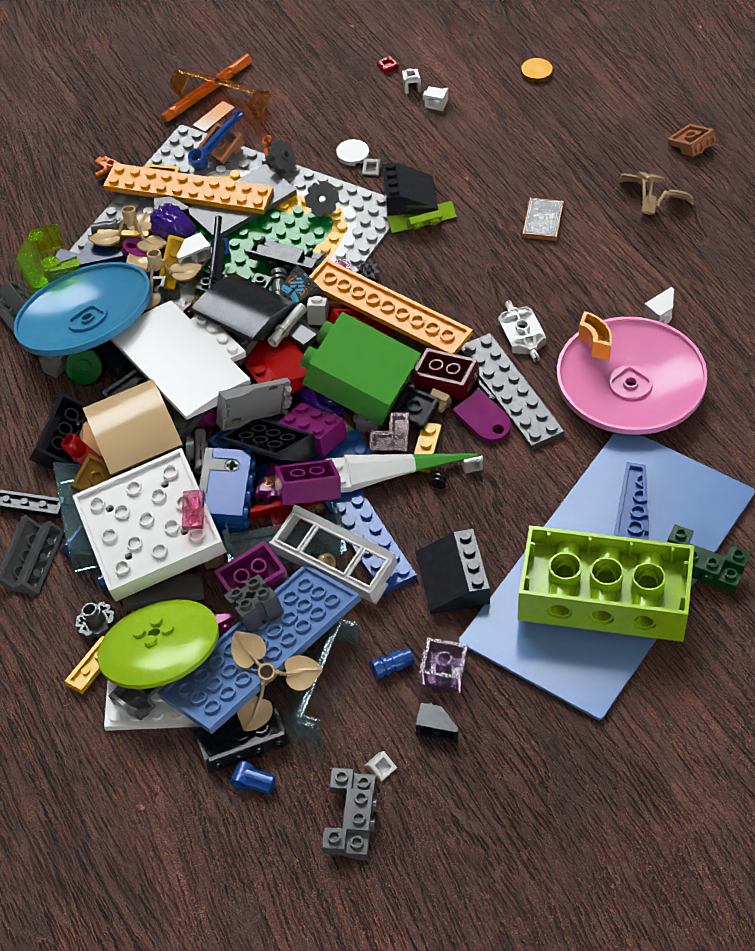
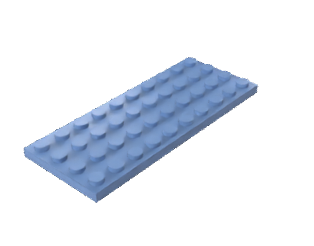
M304 564L274 590L284 612L272 620L265 619L262 621L263 625L251 632L260 636L266 644V654L258 661L262 664L270 663L274 666L275 670L283 671L285 669V661L292 656L301 655L362 600L360 594ZM240 621L218 639L210 656L199 667L188 675L166 684L157 692L160 699L211 734L261 689L262 680L258 675L259 666L254 662L250 668L244 669L236 664L232 656L231 642L234 632L248 633Z

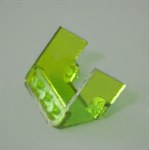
M57 222L31 230L15 258L17 266L32 294H35L45 285L80 269L77 256L60 262L57 257L48 256L42 259L40 255L64 246Z

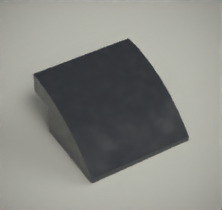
M232 274L211 286L197 300L190 311L253 342L268 339L275 332L276 326L282 323L283 317H287L291 313L296 303L238 274Z

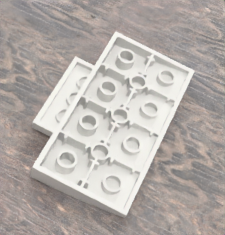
M168 301L142 314L127 329L110 339L148 380L154 379L159 392L186 420L218 405L219 391L251 385L250 378L234 363L245 358L246 351L219 325L201 316L190 319L172 301Z

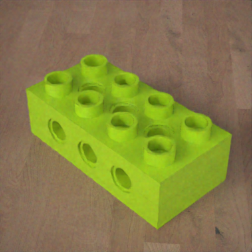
M529 525L519 587L517 620L683 642L689 613L694 546Z

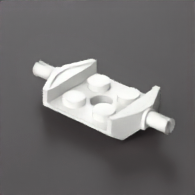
M506 301L504 305L508 311L501 313L498 317V325L502 326L512 346V353L530 354L533 362L539 361L540 356L537 351L546 344L547 338L531 308L527 306L517 308L513 306L511 301L509 303ZM523 325L526 328H519L518 326Z

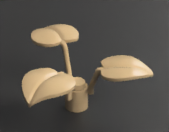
M637 172V175L626 173L620 175L619 183H642V213L654 215L656 206H660V202L665 195L687 200L693 205V197L689 193L680 190L664 191L657 201V197L652 195L653 182L663 183L665 182L664 177L645 172ZM650 180L649 193L646 196V183Z
M134 206L122 208L123 218L120 219L118 232L106 229L88 237L90 242L98 246L114 245L120 241L119 236L122 233L123 224H126L127 230L138 231L142 240L137 244L139 250L147 252L151 249L159 250L166 246V241L160 236L151 235L147 238L143 236L142 231L152 230L150 216L145 212L137 217Z
M158 249L147 251V257L129 253L126 263L138 266L145 273L150 272L152 292L153 271L160 270L162 265H164L169 274H172V278L177 281H189L202 269V265L192 263H177L169 269L165 259L161 257V251ZM152 293L145 310L152 309L160 303L161 296L159 293Z
M235 631L231 642V652L234 661L244 669L250 668L255 662L259 666L258 675L262 680L259 698L255 695L237 711L243 730L253 731L259 729L271 718L273 712L272 704L270 701L262 698L265 684L273 681L276 675L287 676L286 682L289 687L297 691H303L314 684L323 671L322 667L309 657L296 655L285 661L286 672L275 670L272 664H262L258 661L266 654V644L260 636L253 633Z

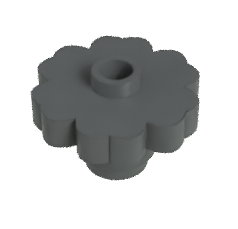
M282 139L271 142L265 158L267 165L273 167L275 171H280L282 174L292 171V166L296 165V156L293 154L292 146H290L289 142H284Z
M322 181L320 185L313 183L307 188L309 194L304 197L305 205L311 208L312 214L322 216L325 213L330 215L336 210L335 204L339 202V194L337 190H333L331 183ZM324 196L325 200L320 202L319 198Z
M100 602L98 605L87 603L82 607L81 614L76 617L75 626L83 638L92 640L96 637L100 639L101 636H105L110 628L116 624L117 616L109 604Z

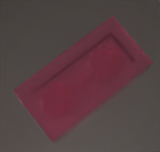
M203 489L183 491L181 525L183 530L203 529L205 498Z

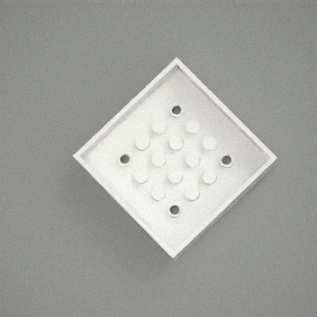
M182 448L73 495L107 588L115 602L227 552Z

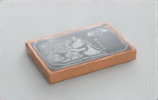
M530 198L523 229V238L557 241L564 201Z

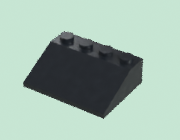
M390 162L382 164L387 216L428 213L438 210L432 175L399 163Z
M61 392L29 460L45 468L78 474L82 466L69 456L61 447V443L69 434L75 433L80 438L83 424L85 422L88 423L83 408L89 405Z
M262 418L252 420L219 437V441L280 460L307 462L310 458L316 456L315 434Z
M473 529L452 532L415 551L430 614L490 604V587Z

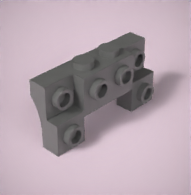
M117 686L108 696L115 705L125 709L130 716L142 720L156 706L151 697L162 686L148 689H129Z
M332 768L330 793L346 794L342 828H324L323 854L342 855L356 860L368 861L370 833L375 832V819H372V814L377 812L378 800L374 799L376 775L354 773V769Z

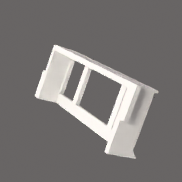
M297 505L293 506L292 512L272 541L269 542L275 554L301 567L304 564L309 565L359 593L362 598L374 604H377L387 589L388 583L386 582L398 565L395 553ZM302 519L312 524V527L296 549L284 542L298 521ZM319 528L359 548L344 573L303 552ZM365 552L385 560L370 585L350 576Z

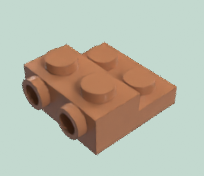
M217 122L198 146L199 149L209 141L222 124ZM231 130L210 153V157L225 164L231 154L236 155L245 144L244 136L237 130L235 132Z
M689 124L669 137L667 141L668 145L680 148L681 154L694 157L701 154L704 149L713 146L716 138L714 129Z

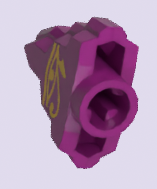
M278 462L270 463L266 470V476L261 479L260 485L256 487L255 491L256 498L266 500L269 504L280 500L275 488L274 466H280Z

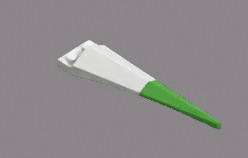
M479 454L344 455L343 458H329L325 460L332 459L341 477V493L416 471L461 462L478 457Z

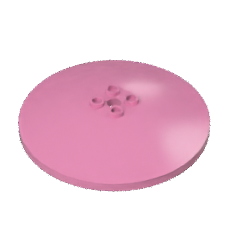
M615 317L603 320L608 325L612 334L610 361L591 357L592 350L587 343L578 339L579 332L571 337L562 349L557 364V383L564 401L579 417L607 431L641 435L672 428L687 419L698 408L706 391L707 368L699 349L683 333L656 320L641 317ZM626 383H634L635 385L629 386Z

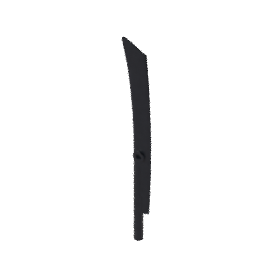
M220 215L215 216L208 289L221 280L223 274L225 241L220 238L222 217Z

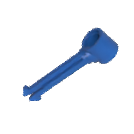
M240 109L234 111L232 117L218 129L200 149L194 148L188 153V160L196 171H202L208 166L210 153L233 129L237 121L242 119L243 114Z

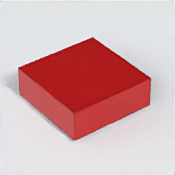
M388 56L378 61L377 67L385 74H388L398 69L399 64L391 56Z

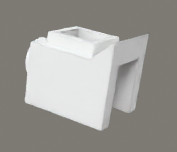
M418 69L402 71V83L405 94H409V83H416L418 92H421V78Z
M429 86L427 91L423 93L425 108L443 111L449 100L448 87L440 89Z

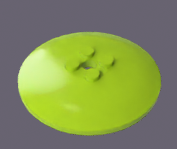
M166 600L137 609L118 621L103 638L97 654L100 670L111 683L129 689H148L174 682L194 671L210 656L219 638L217 619L208 607L191 600Z

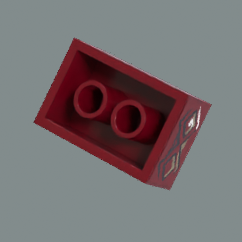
M426 348L412 373L415 389L431 392L434 388L450 395L452 398L465 400L479 376L477 359Z

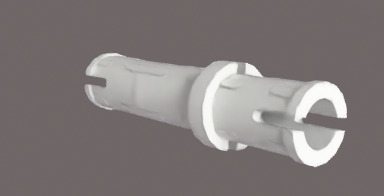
M297 304L285 320L276 326L275 332L268 338V343L271 346L277 347L281 340L289 335L291 328L307 311L303 304Z
M197 429L194 432L195 473L201 475L205 448L208 447V443L206 441V431L204 429Z

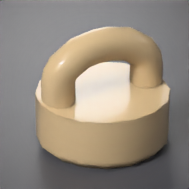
M324 553L318 557V560L336 568V560L332 554Z

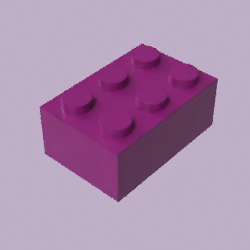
M303 402L277 422L315 434L316 455L321 457L327 455L347 437L344 418Z
M332 459L274 466L275 488L283 505L292 506L296 503H314L320 500L331 501L335 498H341V477Z
M266 541L214 571L216 582L224 594L236 587L243 588L246 586L244 582L258 574L266 582L267 587H270L272 590L288 579L285 567Z

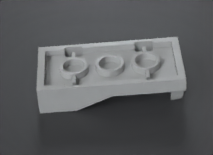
M282 378L219 391L217 425L222 431L239 428L255 419L278 414L287 415L289 413L288 408L292 404L290 380Z

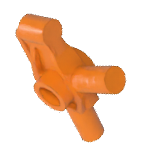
M99 156L94 161V164L102 169L94 173L96 179L109 174L114 163H120L106 156Z

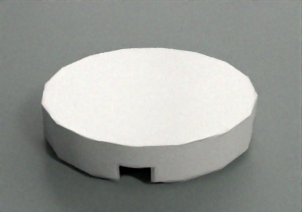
M352 139L342 142L337 147L336 153L340 163L356 166L357 163H364V158L368 159L369 148L365 142Z

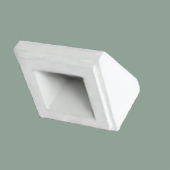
M364 158L362 175L379 176L381 160Z
M483 456L463 460L461 465L464 473L483 470Z
M384 751L376 754L364 765L381 782L397 768Z

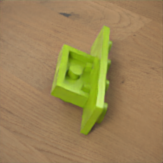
M452 201L438 204L437 211L393 215L388 217L387 220L391 233L394 234L413 228L414 230L420 229L429 224L436 225L441 221L456 218L457 216Z

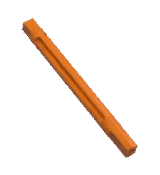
M245 54L168 108L167 111L160 115L162 120L168 122L252 64L253 61L250 55Z

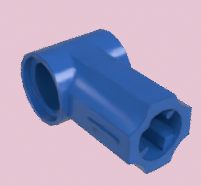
M244 761L238 762L230 779V784L237 789L247 790L249 788L268 795L273 792L276 782L275 775L256 770L253 765Z

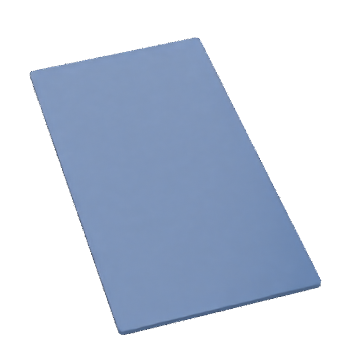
M614 433L544 527L614 536L626 463L631 462L646 465L649 540L667 542L676 524L694 531L690 544L716 553L755 495V489L642 435ZM524 552L490 597V604L484 605L460 637L459 644L591 717L602 720L657 638L517 620L518 595L525 556ZM691 579V588L693 587L697 579Z

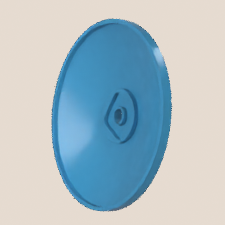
M123 262L99 263L71 271L51 281L26 301L14 322L15 337L23 349L40 356H64L96 347L123 332L141 316L151 299V282L141 268Z

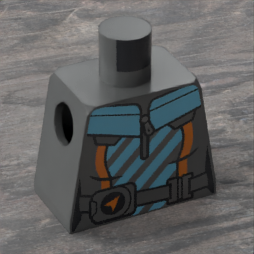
M298 265L295 266L281 286V290L287 295L285 298L295 302L296 305L301 303L305 307L309 297L320 296L324 293Z

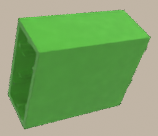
M342 312L334 324L326 320L322 325L316 338L317 341L322 343L318 350L309 346L304 353L299 365L307 370L302 384L382 426L405 385H407L421 353Z

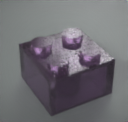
M427 637L419 670V686L460 693L468 661V644Z

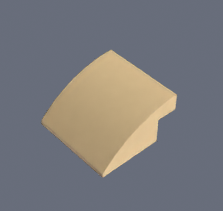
M154 379L83 408L111 476L183 446Z

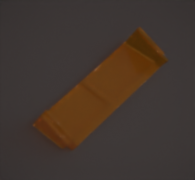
M191 68L175 69L170 79V84L180 97L190 76L251 93L252 95L247 106L255 119H258V116L262 117L271 96L267 90Z

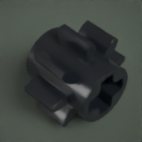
M368 258L367 262L361 260V266L356 267L360 270L359 274L365 275L364 277L366 278L371 277L375 279V272H379L375 268L377 263L371 264L370 258ZM368 266L371 268V271H364Z

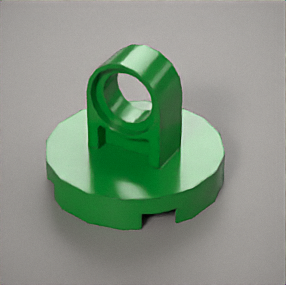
M91 349L70 354L65 364L69 378L74 379L79 384L95 382L103 368L100 356Z

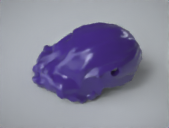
M165 203L163 206L159 205L158 209L154 210V214L150 216L153 235L160 236L166 241L168 235L186 239L196 233L193 222L177 205H172L171 203Z
M307 386L299 389L300 403L303 402L336 415L344 411V406Z

